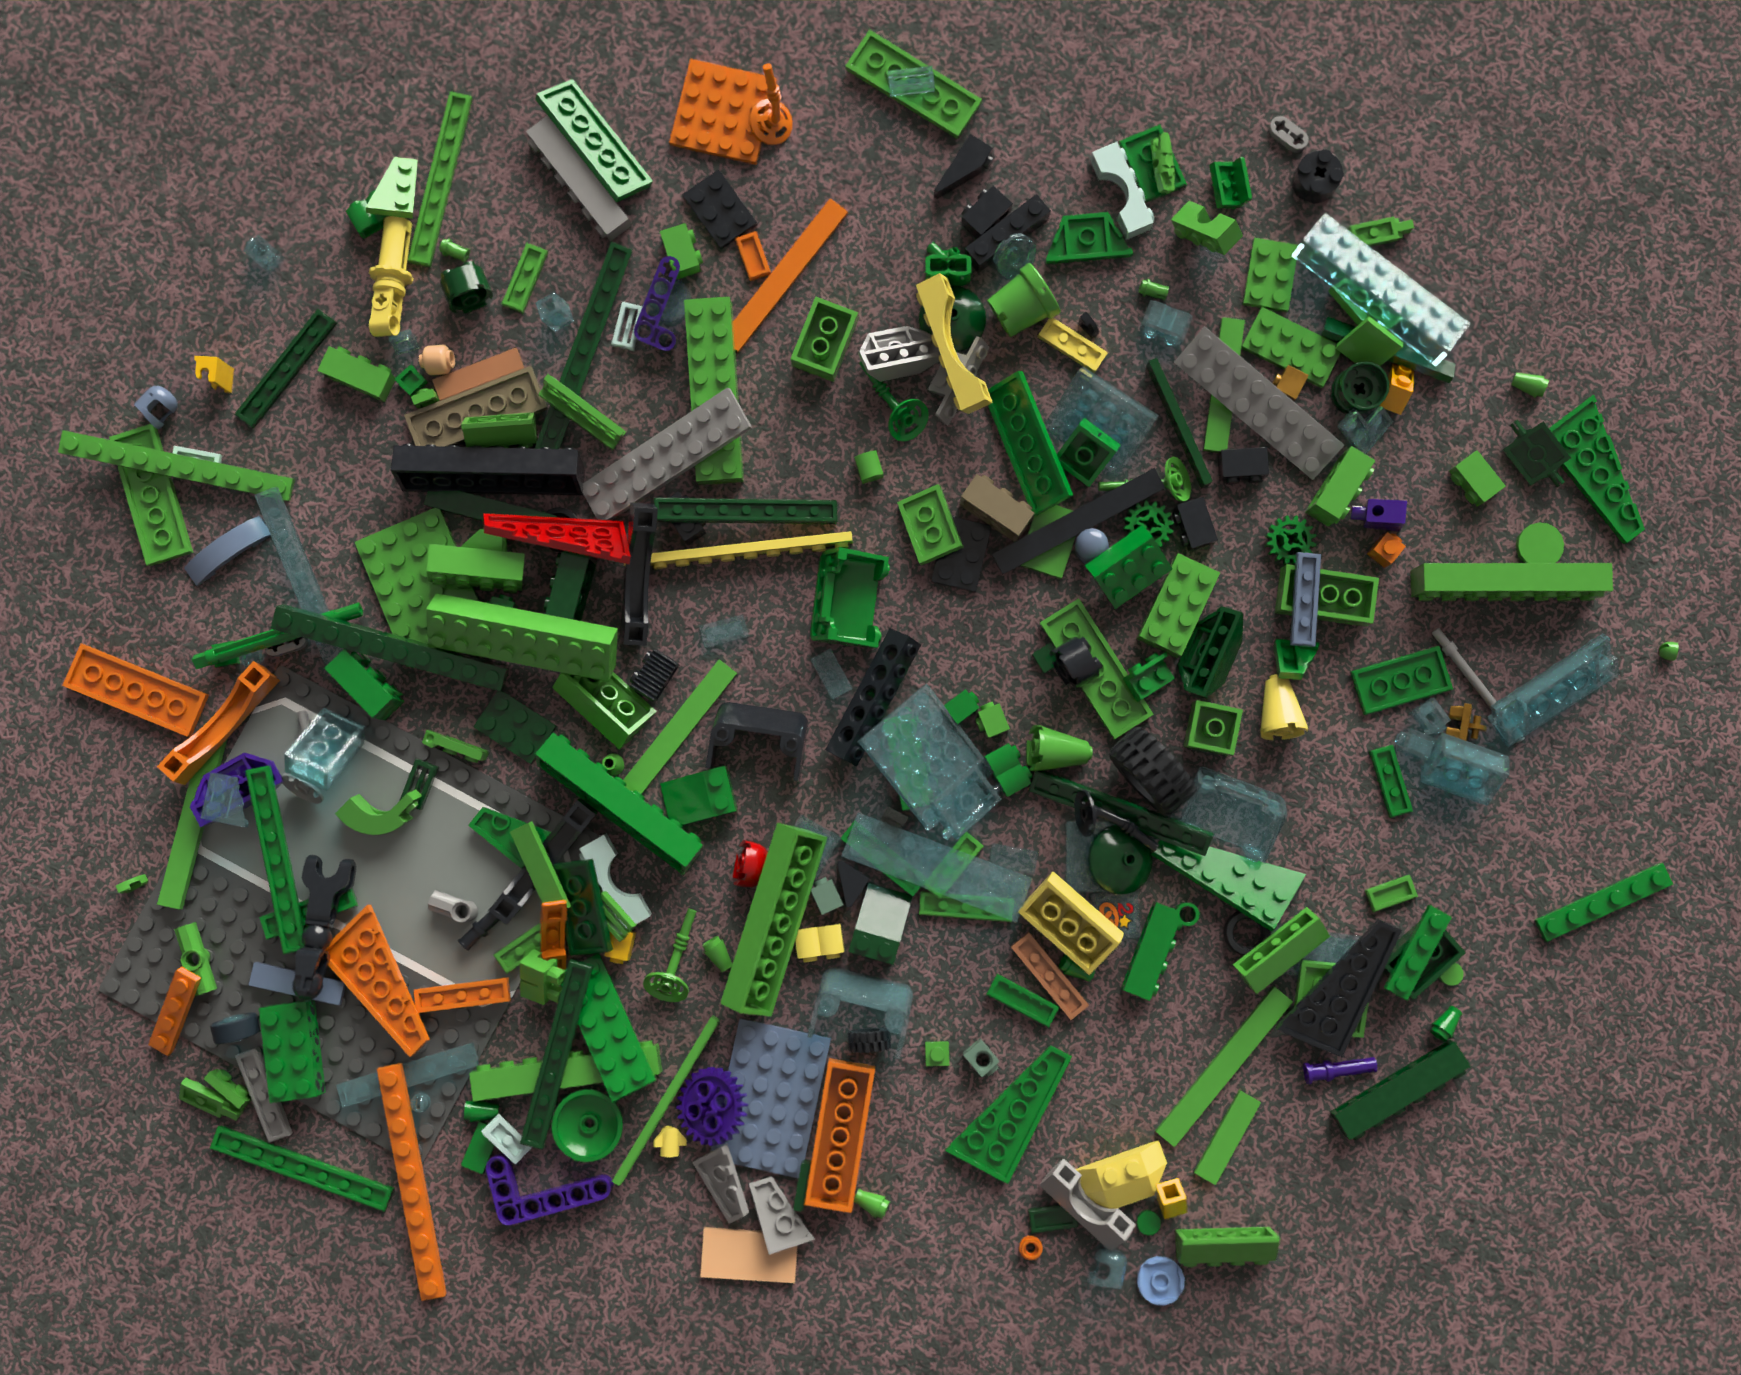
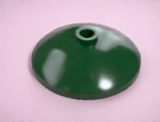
M951 286L955 297L952 311L957 313V316L951 317L950 321L951 338L955 351L960 352L970 348L977 336H982L986 326V312L981 300L972 291L960 286ZM921 306L919 312L920 330L932 335L931 326L929 327L924 319L925 309Z
M1112 825L1100 831L1092 841L1088 854L1089 869L1095 882L1105 891L1118 895L1130 894L1141 888L1147 881L1152 869V852L1133 836L1129 837L1128 834H1125V830L1121 831L1119 826ZM1127 856L1130 857L1129 863L1127 862Z

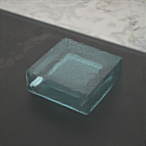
M411 329L401 331L396 336H389L390 343L398 355L419 348L418 341Z

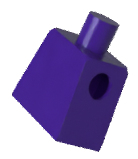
M1368 499L1365 507L1352 506L1350 519L1364 520L1363 528L1400 532L1405 525L1407 501ZM1372 512H1377L1380 516H1374Z

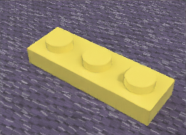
M1055 318L1048 319L1038 334V338L1093 373L1097 371L1108 353Z

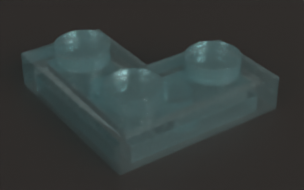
M1378 406L1366 419L1362 417L1359 411L1351 409L1337 427L1354 448L1367 454L1394 421L1384 407Z

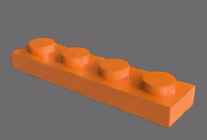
M183 967L176 970L150 1038L149 1046L167 1056L173 1053L201 977Z
M509 977L414 989L415 1007L418 1013L509 1002L511 1001Z

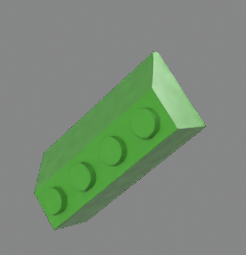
M561 672L552 687L619 750L657 712L614 672L609 682Z
M1270 1227L1175 1229L1176 1258L1185 1267H1195L1197 1263H1207L1208 1266H1220L1221 1262H1230L1231 1265L1235 1266L1245 1265V1262L1267 1265L1269 1261H1276L1280 1237Z

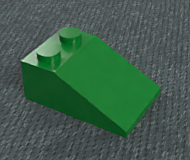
M727 766L660 783L668 819L671 820L673 818L681 825L738 812Z

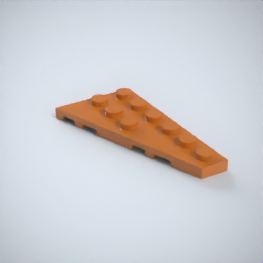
M369 904L332 939L330 946L326 949L330 954L328 966L407 1055L412 1057L430 1039L371 904Z

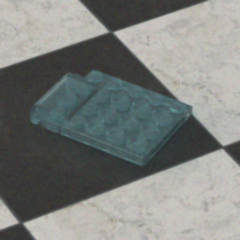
M928 684L919 688L858 740V743L924 828L929 831L940 822L945 828L941 834L947 840L951 836L955 839H960L1002 800L998 795L1003 790L1001 785L996 783L992 787L987 781V778L993 774L989 763L959 724L954 721L946 707Z

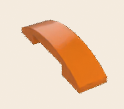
M566 900L542 903L540 910L541 958L546 961L557 959V968L562 970L566 969Z

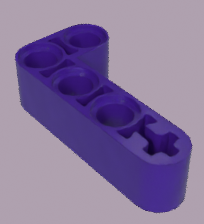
M666 256L659 262L634 326V334L638 340L664 351L672 349L676 343L674 334L670 330L658 325L680 270L678 260L672 256ZM669 260H672L673 266L676 267L675 271L671 270L668 274V277H672L671 282L665 278L658 277L659 272L664 275L666 268L663 266V263H668ZM659 281L665 282L667 285V292L663 295L657 294L654 290L655 284ZM650 303H655L659 307V312L655 316H650L646 313V307ZM645 324L650 327L651 332L649 336H639L637 330L640 325ZM666 333L672 337L670 345L662 346L659 343V337L662 334Z

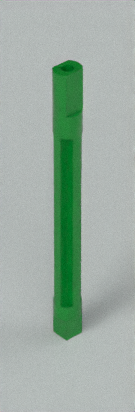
M358 602L337 610L321 613V615L350 621L362 617L364 612L361 604ZM271 629L193 656L192 662L197 670L299 638V636Z

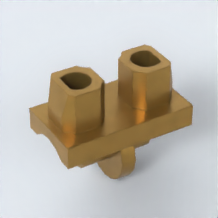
M1464 703V706L1450 707L1449 719L1461 721V728L1447 727L1445 740L1457 743L1458 747L1466 748L1469 730H1472L1471 739H1478L1479 731L1486 732L1487 726L1480 725L1481 716L1474 715L1473 723H1470L1472 704Z

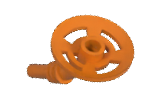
M767 63L763 65V71L767 83L766 93L768 99L758 102L753 107L750 113V126L754 135L761 142L769 145H778L790 136L793 123L790 112L780 102L782 97L779 86L775 82L772 65ZM769 105L770 109L763 115L758 114L761 107ZM758 122H760L762 129L768 133L767 136L759 129ZM782 127L786 128L785 133L776 138L775 132H778Z

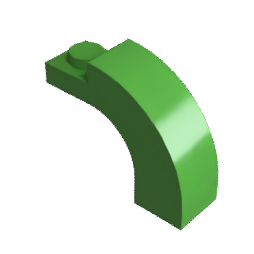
M415 789L407 793L391 810L382 811L372 807L358 794L349 798L335 815L348 827L360 833L368 835L386 834L413 819L409 813L419 805L417 801L422 795Z

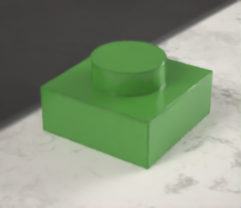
M429 388L417 391L416 395L411 396L413 404L418 409L440 401L437 393Z
M949 1041L925 1042L926 1066H949Z

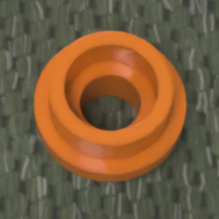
M1032 1235L1022 1238L1019 1243V1252L1022 1257L1027 1260H1035L1040 1257L1043 1250L1041 1241ZM1030 1243L1035 1245V1249L1031 1252L1026 1249V1246Z

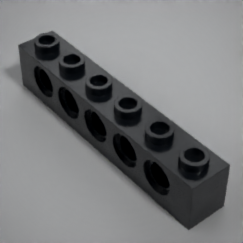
M889 628L825 749L827 752L856 767L858 766L921 647L920 643L906 634Z

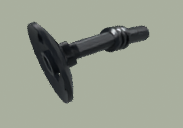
M1086 790L1077 792L1074 802L1075 820L1080 833L1084 837L1092 836L1096 826V819L1100 817L1119 826L1121 831L1125 830V834H1128L1129 837L1133 836L1152 852L1157 850L1159 844L1140 831L1138 825L1134 826V822L1130 823V819H1124L1094 805L1090 794ZM1085 796H1087L1088 801L1086 802L1083 801Z

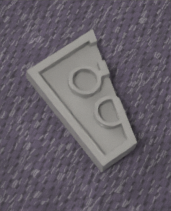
M727 1143L692 1162L728 1223H732L749 1213Z

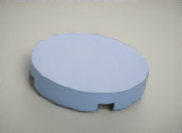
M1155 1256L1147 1259L1141 1265L1137 1273V1285L1142 1296L1150 1303L1165 1306L1175 1302L1178 1299L1177 1297L1182 1294L1185 1278L1182 1269L1174 1260L1165 1256Z

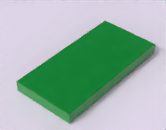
M1440 646L1350 671L1363 715L1453 690Z

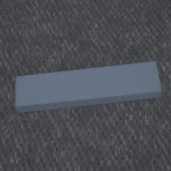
M1296 553L1290 645L1315 647L1321 554Z
M254 962L249 986L296 996L292 988L295 970ZM324 977L321 993L312 1000L342 1005L346 985L342 980Z

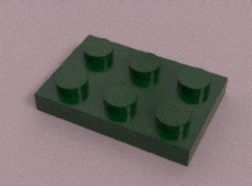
M503 690L495 693L474 725V728L529 764H533L536 759L535 753L557 727Z

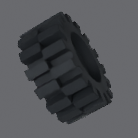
M875 1027L848 1031L849 1051L869 1053L891 1049L890 1029Z

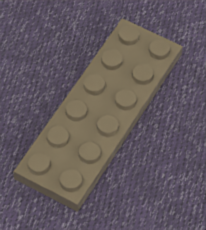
M529 366L404 416L415 446L432 444L448 447L449 445H458L465 442L461 426L465 417L533 412L538 414L548 410L546 401L538 396L541 388L532 366Z

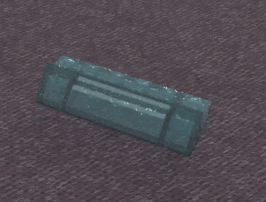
M1602 633L1491 706L1492 714L1487 718L1505 745L1510 747L1619 675L1618 658L1611 654L1610 637Z

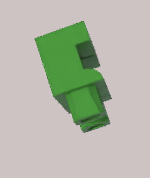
M533 949L520 962V996L545 1005L549 1000L558 1003L562 990L560 985L565 979L566 971L557 968V959L546 961L541 958V952Z

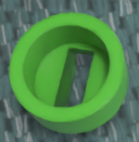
M1663 643L1659 647V655L1666 660L1675 661L1678 655V643Z

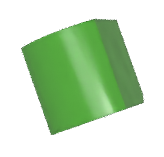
M876 450L855 456V463L862 484L884 478Z

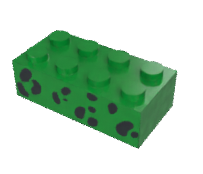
M311 999L259 1008L269 1103L317 1097L326 1093L315 1000Z

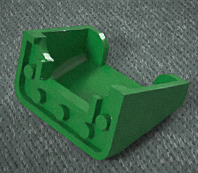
M841 547L823 551L818 566L810 636L813 641L878 648L882 635L878 626L873 625L878 581L883 580L889 574V557Z

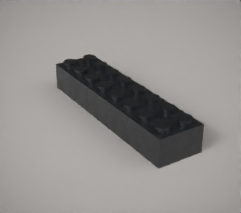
M411 444L394 445L390 469L399 487L405 492L462 491L466 493L583 496V483L585 481V469L579 451L573 448L551 449L541 447L539 449H529L523 446L517 448H505L503 446L485 448L477 445L471 447H459L457 445L442 447L432 444L425 446H414Z

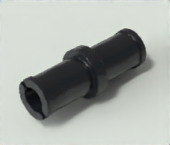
M488 912L478 922L475 921L472 924L473 927L463 937L458 939V942L464 949L469 951L482 937H486L488 931L500 920Z

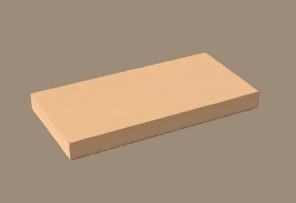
M704 1227L701 1277L795 1283L797 1246L769 1255L762 1231Z

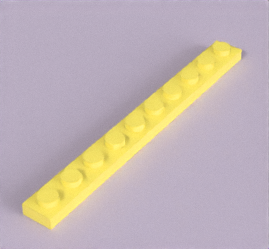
M852 532L652 553L650 566H653V569L667 568V564L676 563L677 567L689 566V562L698 561L699 564L712 563V559L721 558L722 562L734 561L737 556H744V559L758 558L757 554L767 553V557L779 556L780 552L789 551L790 554L803 553V549L812 548L813 552L825 551L826 547L829 546L848 548V544H853Z

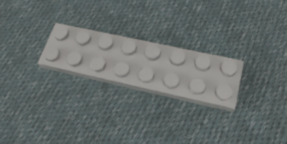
M1205 326L1174 361L1177 366L1312 480L1343 448L1344 444Z
M727 387L584 482L583 494L597 520H613L630 509V502L639 503L752 429V426L733 392Z

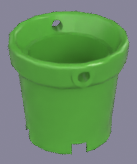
M1031 263L1024 265L1015 278L987 299L991 310L997 316L1009 337L1020 333L1045 318L1052 319L1061 313L1055 297Z

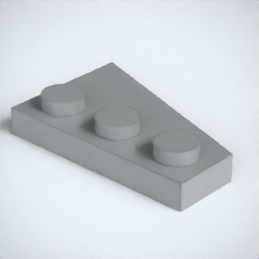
M772 1176L748 1184L769 1255L815 1240L798 1214L793 1210Z

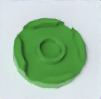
M1539 522L1531 524L1522 530L1516 540V550L1519 558L1525 563H1556L1563 554L1564 541L1562 535L1555 527L1548 523Z

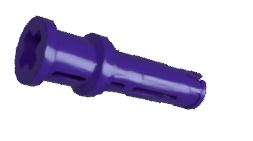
M1375 1057L1332 1063L1331 1061L1323 1060L1322 1063L1310 1065L1309 1063H1303L1304 1079L1307 1084H1312L1313 1081L1318 1080L1329 1082L1334 1077L1375 1073L1378 1069Z

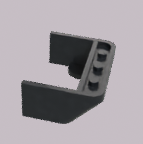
M725 702L719 706L710 734L705 768L714 769L717 746L729 745L734 739L735 729L781 736V751L787 756L797 758L793 781L800 782L808 731V720L804 714Z

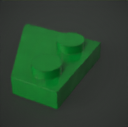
M1275 639L1273 647L1278 678L1302 680L1319 649L1320 643L1316 642L1315 647L1290 645V640Z

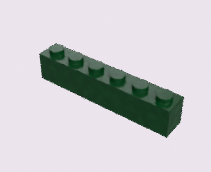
M1447 1040L1331 1110L1330 1113L1343 1135L1349 1140H1357L1366 1134L1365 1131L1369 1128L1383 1125L1386 1122L1385 1119L1392 1114L1396 1116L1406 1110L1405 1107L1412 1102L1415 1104L1426 1098L1425 1094L1430 1091H1438L1446 1086L1445 1082L1450 1079H1458L1466 1074L1465 1070L1471 1066L1457 1043Z

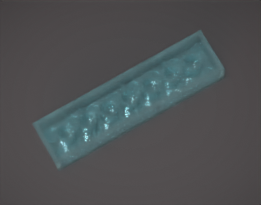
M1326 213L1291 255L1435 366L1452 350L1470 325L1467 320Z

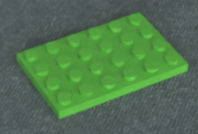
M433 508L355 542L391 632L394 635L428 644L426 609L436 593L479 601L473 586H470V589L457 588L455 584H447L445 587H440L428 581L426 570L429 544L456 546L440 509Z

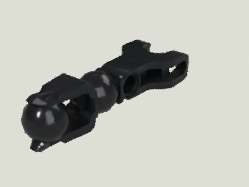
M309 855L305 860L302 880L310 891L305 924H308V926L301 935L304 947H300L296 952L295 978L292 982L293 991L300 999H314L323 989V979L330 962L329 951H326L332 942L330 928L334 927L341 896L350 891L355 882L356 863L353 859L342 860L337 872L333 876L326 878L323 875V862L320 857Z

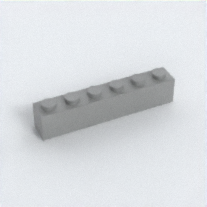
M548 115L526 131L530 138L527 142L535 153L539 151L543 155L540 159L548 170L554 169L557 173L554 177L562 187L564 185L570 190L568 195L575 204L579 202L583 207L581 211L587 220L593 219L597 224L594 228L601 238L606 236L611 242L631 227L628 217Z

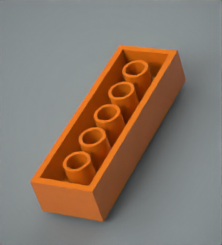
M829 1058L805 1205L852 1213L875 1073V1066Z

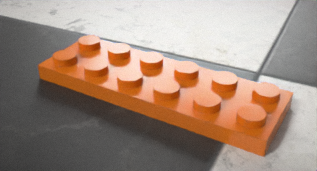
M80 644L62 685L187 737L192 736L209 697V694L85 644Z

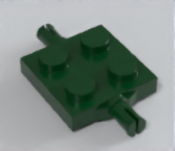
M1518 419L1514 421L1516 426L1513 423L1509 426L1516 433L1517 437L1514 442L1503 450L1530 486L1540 479L1547 477L1551 479L1556 488L1560 486L1558 481L1562 485L1565 481L1558 474L1557 470L1562 464L1571 459V456L1545 422L1542 421L1534 428L1528 430L1523 428Z

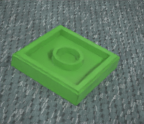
M1369 316L1336 345V349L1355 364L1359 362H1372L1379 366L1403 348L1402 341Z

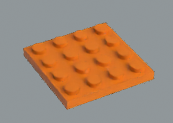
M690 59L669 141L670 146L757 165L762 142L754 135L751 129L750 113L758 102L768 99L765 75ZM769 105L761 107L758 114L763 115L770 109ZM758 122V127L764 134L765 131L762 129L760 122Z

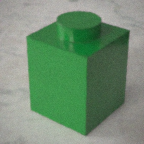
M965 689L946 703L943 708L957 726L980 708L977 705L980 701L972 691L968 693Z

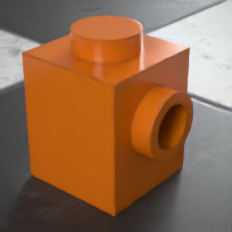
M1387 532L1379 537L1367 552V555L1386 568L1395 561L1406 546L1401 543V538L1396 534Z

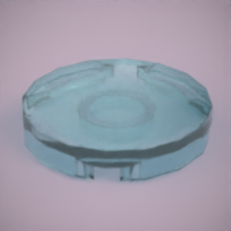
M1022 233L1010 235L1011 238L1004 239L995 252L994 265L997 268L996 270L1008 279L1015 278L1024 265L1027 263L1033 264L1035 261L1036 246L1031 238Z
M665 278L669 282L672 280V278ZM678 279L675 280L660 319L661 322L676 323L685 318L684 300L692 298L687 286ZM659 281L655 284L654 290L657 294L663 295L667 292V285L665 282ZM650 303L647 305L652 316L658 314L659 307L657 304Z

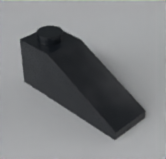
M970 134L935 187L934 197L936 199L941 198L980 175L984 168L988 169L994 160V157H992L993 147Z

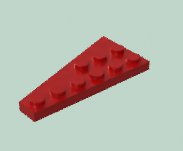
M502 514L483 515L484 534L630 564L631 556L623 521Z

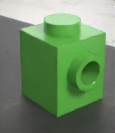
M993 702L980 706L981 711L977 713L978 718H975L979 731L984 730L987 739L1010 730L1000 703L994 705Z

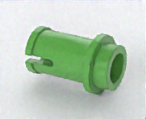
M443 239L439 247V252L443 256L449 255L464 263L470 255V249L452 243L451 239Z
M1150 279L1142 280L1138 293H1141L1143 297L1148 295L1165 301L1169 286L1150 282Z

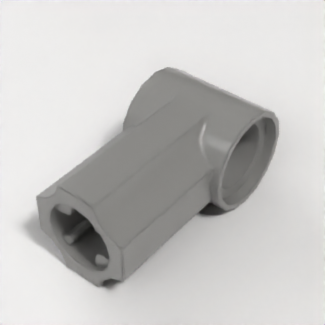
M434 890L428 902V910L453 918L456 922L472 921L478 914V908L474 902L465 901L438 890ZM463 905L468 909V915L465 918L460 912Z

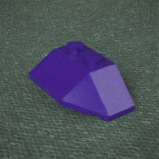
M242 753L203 775L194 801L190 805V809L199 826L204 827L223 820L252 805L245 770L271 765L275 788L277 789L284 780L274 761Z

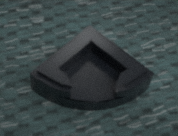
M1087 312L1080 316L1078 325L1091 338H1095L1099 334V329L1094 320Z

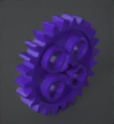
M715 1067L699 1069V1073L691 1074L692 1079H685L688 1087H681L680 1090L684 1095L677 1097L678 1100L682 1101V1105L676 1107V1109L682 1110V1114L678 1116V1119H684L685 1121L681 1128L688 1127L686 1135H694L693 1141H700L701 1145L709 1144V1146H715L717 1144H725V1140L733 1139L732 1134H739L737 1126H744V1122L740 1118L747 1116V1113L742 1111L743 1107L748 1106L747 1103L742 1102V1099L747 1095L744 1093L740 1094L743 1085H736L738 1078L730 1077V1071L723 1072V1068Z

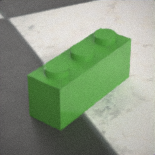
M338 346L337 349L328 347L317 371L327 378L380 401H386L396 378L391 374L392 370L381 364L376 367L371 364L369 359L358 355V358L350 355V351Z

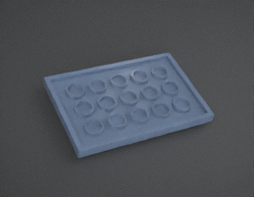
M743 1018L739 1019L728 1071L731 1072L730 1077L738 1078L736 1085H743L740 1094L744 1093L747 1095L742 1099V1102L747 1103L748 1106L742 1108V1111L747 1113V1116L740 1118L744 1122V1126H737L739 1134H732V1140H725L734 1164L799 1178L801 1162L805 1160L831 1038ZM717 1144L715 1146H711V1151L715 1150L716 1148L724 1144Z

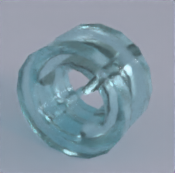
M259 650L254 652V656H257V661L255 662L262 665L264 655ZM251 653L241 656V662L245 667L251 664V661L247 659L248 655L252 656Z

